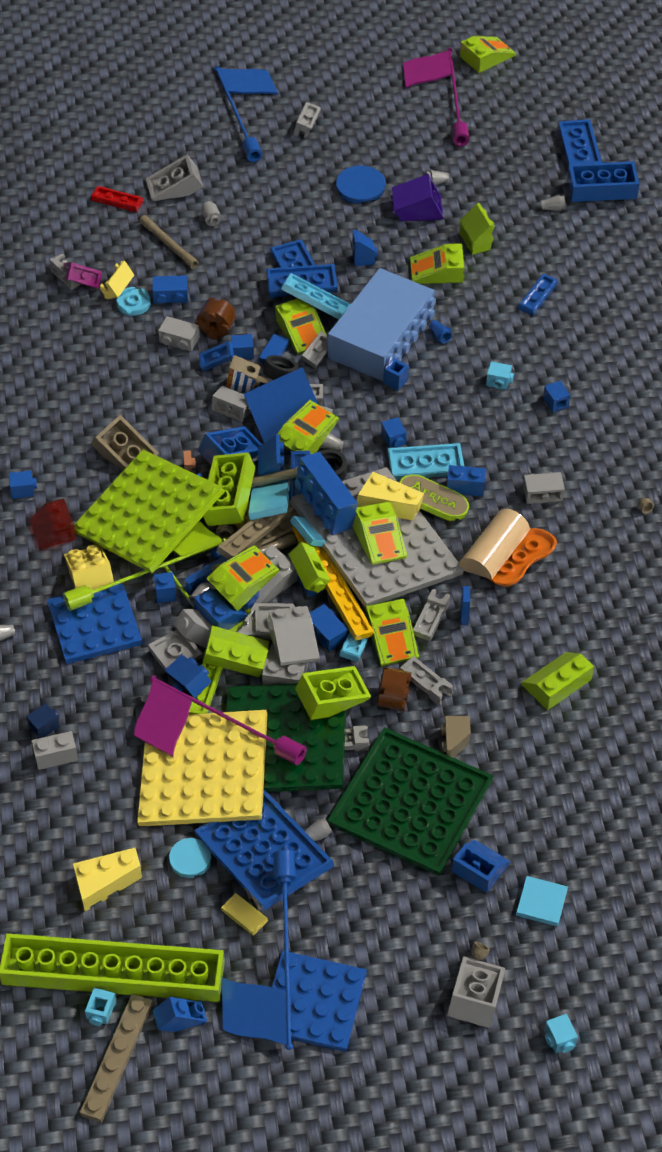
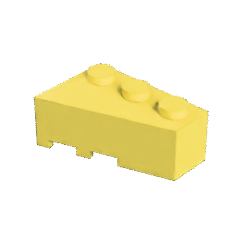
M372 472L358 494L357 507L390 502L397 518L414 520L420 510L424 493Z
M136 848L73 863L85 912L91 909L90 907L97 902H103L108 899V896L117 890L121 891L142 878Z

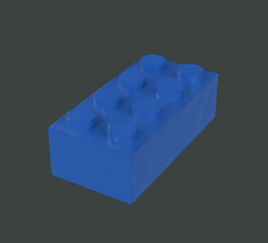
M634 161L569 164L567 182L571 202L637 199L639 179Z
M320 452L301 457L297 467L296 488L300 490L306 502L311 505L314 513L319 516L324 527L332 535L352 529L358 502Z

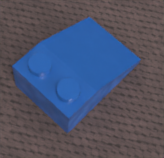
M243 426L205 433L197 451L212 465L213 457L217 455L249 452L251 459L258 456V447L262 444Z

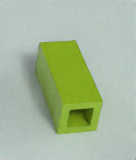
M301 542L289 553L305 589L319 593L331 581L314 546Z

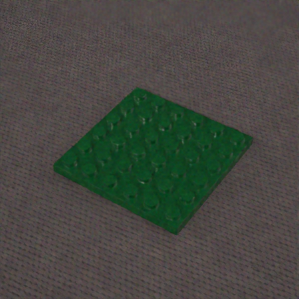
M297 684L228 687L226 712L266 710V736L274 740L286 736L307 748L302 762L299 765H295L276 755L274 744L266 740L263 790L266 792L343 789L347 709L327 718L311 720L295 690Z
M384 727L327 820V823L331 827L440 876L491 786L494 776Z

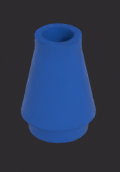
M433 320L430 323L429 327L438 342L447 343L451 340L452 331L450 328L439 323L437 320Z

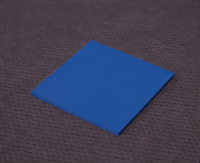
M303 368L244 393L264 443L277 435L283 425L309 400L318 404Z

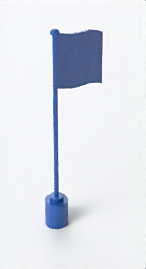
M215 66L214 71L219 76L246 138L242 142L246 157L250 162H257L263 156L262 150L256 138L248 137L229 93H266L278 95L276 87L268 70L224 69Z
M280 850L273 853L274 880L278 881L279 884H283L285 992L264 985L237 983L222 977L223 1030L242 1037L267 1039L283 1044L287 1050H291L294 1045H291L287 884H290L295 879V853L290 850Z

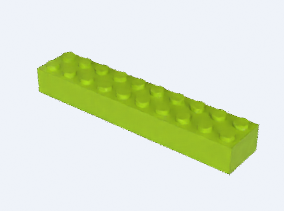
M6 933L0 964V980L2 985L85 992H92L93 988L123 995L135 994L138 996L174 997L187 1000L220 1002L225 963L224 950Z

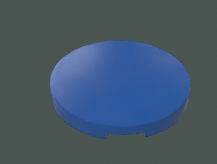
M369 166L349 167L343 170L336 180V187L340 196L352 203L361 204V202L375 201L385 192L386 182L383 174Z

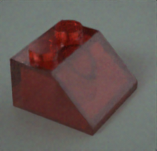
M64 498L45 503L30 519L40 550L76 540L74 524Z

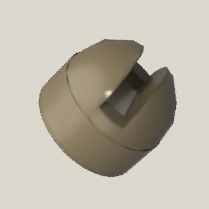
M641 498L637 506L643 514H647L654 508V503L648 498Z
M474 942L471 948V955L476 960H482L487 957L490 949L480 942Z

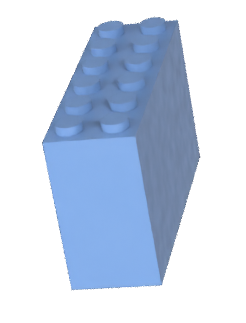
M379 268L328 333V358L384 382V369L394 358L401 361L404 353H408L410 345L417 341L419 333L425 330L428 321L434 318L435 290Z

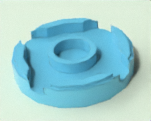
M129 287L125 288L120 296L116 298V305L123 314L137 316L149 309L151 298L145 289Z
M182 839L171 848L169 854L170 865L173 871L180 877L194 878V876H200L209 869L211 853L200 839Z

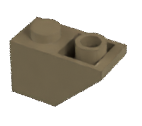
M445 716V724H441V736H445V741H442V753H446V755L454 758L469 745L471 734L470 716Z

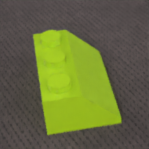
M212 626L203 663L260 678L268 653L269 641Z
M565 652L521 682V685L549 710L591 681L594 666L581 653Z

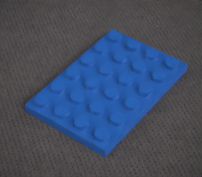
M263 790L262 820L210 822L194 830L196 837L204 843L207 849L263 911L283 899V884H279L278 881L274 880V852L290 850L295 853V879L290 884H287V896L334 867L333 860L265 790Z

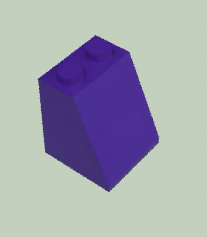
M429 174L392 187L391 200L394 204L392 211L395 216H398L400 221L444 219L441 195Z

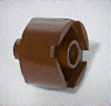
M213 297L209 298L201 308L195 324L199 325V328L210 339L216 340L217 338L225 337L236 319L235 308L224 299L219 301Z
M383 668L377 698L378 707L398 711L405 710L411 672Z

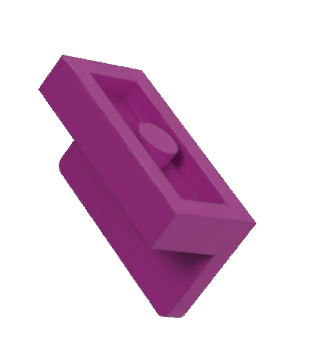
M73 262L63 264L64 267L68 268L66 280L99 288L102 271Z

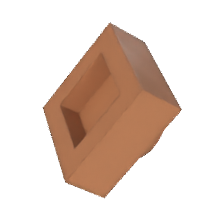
M191 450L183 451L185 469L193 473L192 469H196L195 458H191Z

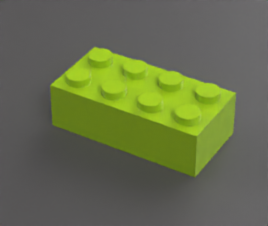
M249 452L213 457L208 480L222 486L225 492L203 516L208 526L244 523L255 472V465Z

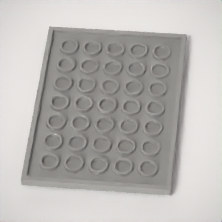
M387 467L373 471L397 482ZM372 472L342 481L356 501L359 492ZM303 494L291 497L290 503L299 516L306 518L310 525L326 541L322 548L365 608L366 606L379 604L463 575L464 569L459 566V562L420 511H418L414 520L397 518L407 558L371 565L353 527L350 530L332 535L324 527L319 516L314 513L311 505L306 502Z

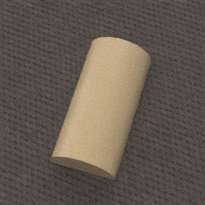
M501 509L460 560L459 566L465 572L493 579L529 532L530 527L526 519L514 510Z

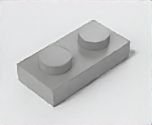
M320 331L301 359L313 368H316L328 352V336Z

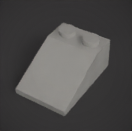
M188 154L146 178L152 201L189 196L203 188L198 168Z
M273 545L267 547L262 553L280 571L259 590V598L256 600V603L269 602L297 582V571L293 563Z
M298 606L269 610L268 630L280 665L320 661L312 618L308 607Z
M272 642L262 673L263 685L297 684L302 673H307L309 662L281 666Z
M463 956L447 1016L490 1028L505 968Z

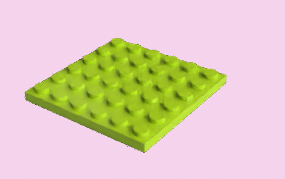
M142 450L71 529L77 535L153 573L225 491L222 486L146 450Z

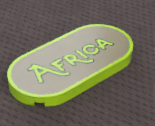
M407 475L399 482L424 493L420 508L449 521L461 520L468 513L469 503L467 499L450 488L420 475Z

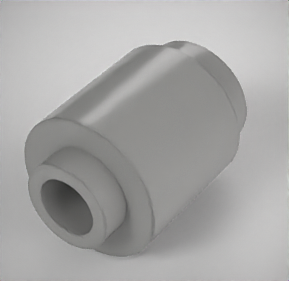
M208 201L202 205L201 213L206 224L215 226L220 223L222 216L216 204Z

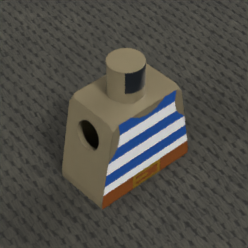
M234 355L229 368L226 387L239 393H247L255 389L256 386L260 387L268 383L269 378L259 376V365Z

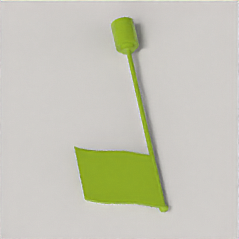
M198 521L173 549V552L180 557L160 564L157 569L217 547L227 539H221ZM149 571L138 572L94 590L83 585L64 592L65 604L69 611L92 603L94 593L149 573Z

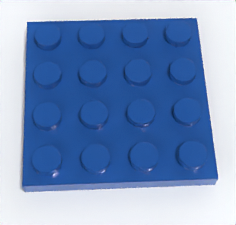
M123 583L94 593L92 603L72 611L68 610L63 595L47 599L66 664L142 645V639Z
M282 951L272 988L285 992L284 951ZM289 952L291 1040L347 1052L367 969Z

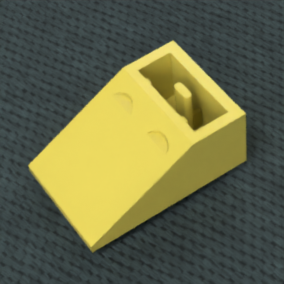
M90 545L87 549H74L64 554L74 589L86 585L87 588L91 587L94 590L114 582L110 563L101 546Z

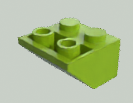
M477 203L460 220L459 234L472 255L491 250L494 223L488 218L486 210L482 208L480 203Z

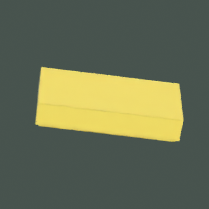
M236 893L221 907L222 912L253 936L268 922L266 916Z

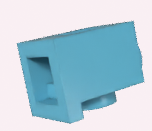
M93 988L85 1010L86 1019H89L91 1024L95 1026H101L102 1023L108 1024L113 1008L116 1005L115 993Z

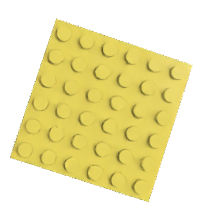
M266 710L223 712L231 718L266 735ZM215 713L188 715L187 722L176 743L174 757L145 742L138 825L157 826L262 820L266 740Z

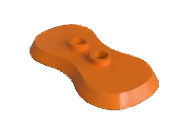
M530 528L529 532L493 579H487L502 587H510L517 584L532 564L548 557L553 552L557 544L556 538L543 529Z

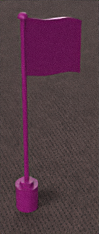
M448 48L447 51L404 62L406 88L416 84L436 81L448 76L452 77L457 122L452 125L453 142L460 147L467 145L470 140L468 125L460 121L452 60L453 49Z
M156 676L150 677V682L152 683L150 692L137 720L134 736L164 753L174 757L176 743L187 722L191 703L194 702L273 743L275 754L285 760L299 765L304 759L307 748L286 736L274 740L156 679Z

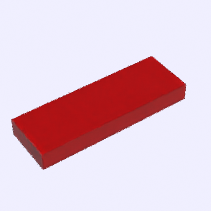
M97 186L91 195V201L138 212L143 203V197Z

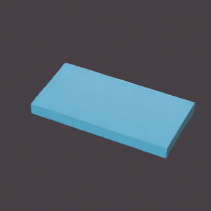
M290 273L281 288L337 319H340L351 305Z
M460 443L388 448L390 472L396 480H401L407 475H420L425 478L448 476L449 465L464 466Z
M289 479L252 488L249 507L250 520L287 513L290 490Z

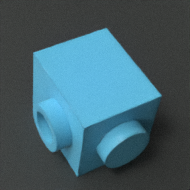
M491 361L487 373L486 386L507 390L509 383L512 384L514 373H511L512 365Z
M564 1014L546 1021L545 1039L548 1046L553 1047L555 1054L561 1051L566 1053L573 1050L578 1036L568 1015Z

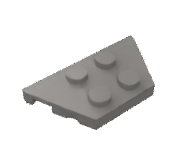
M254 603L250 614L247 615L238 633L259 639L272 640L268 630L269 610L294 608L295 606L294 604Z

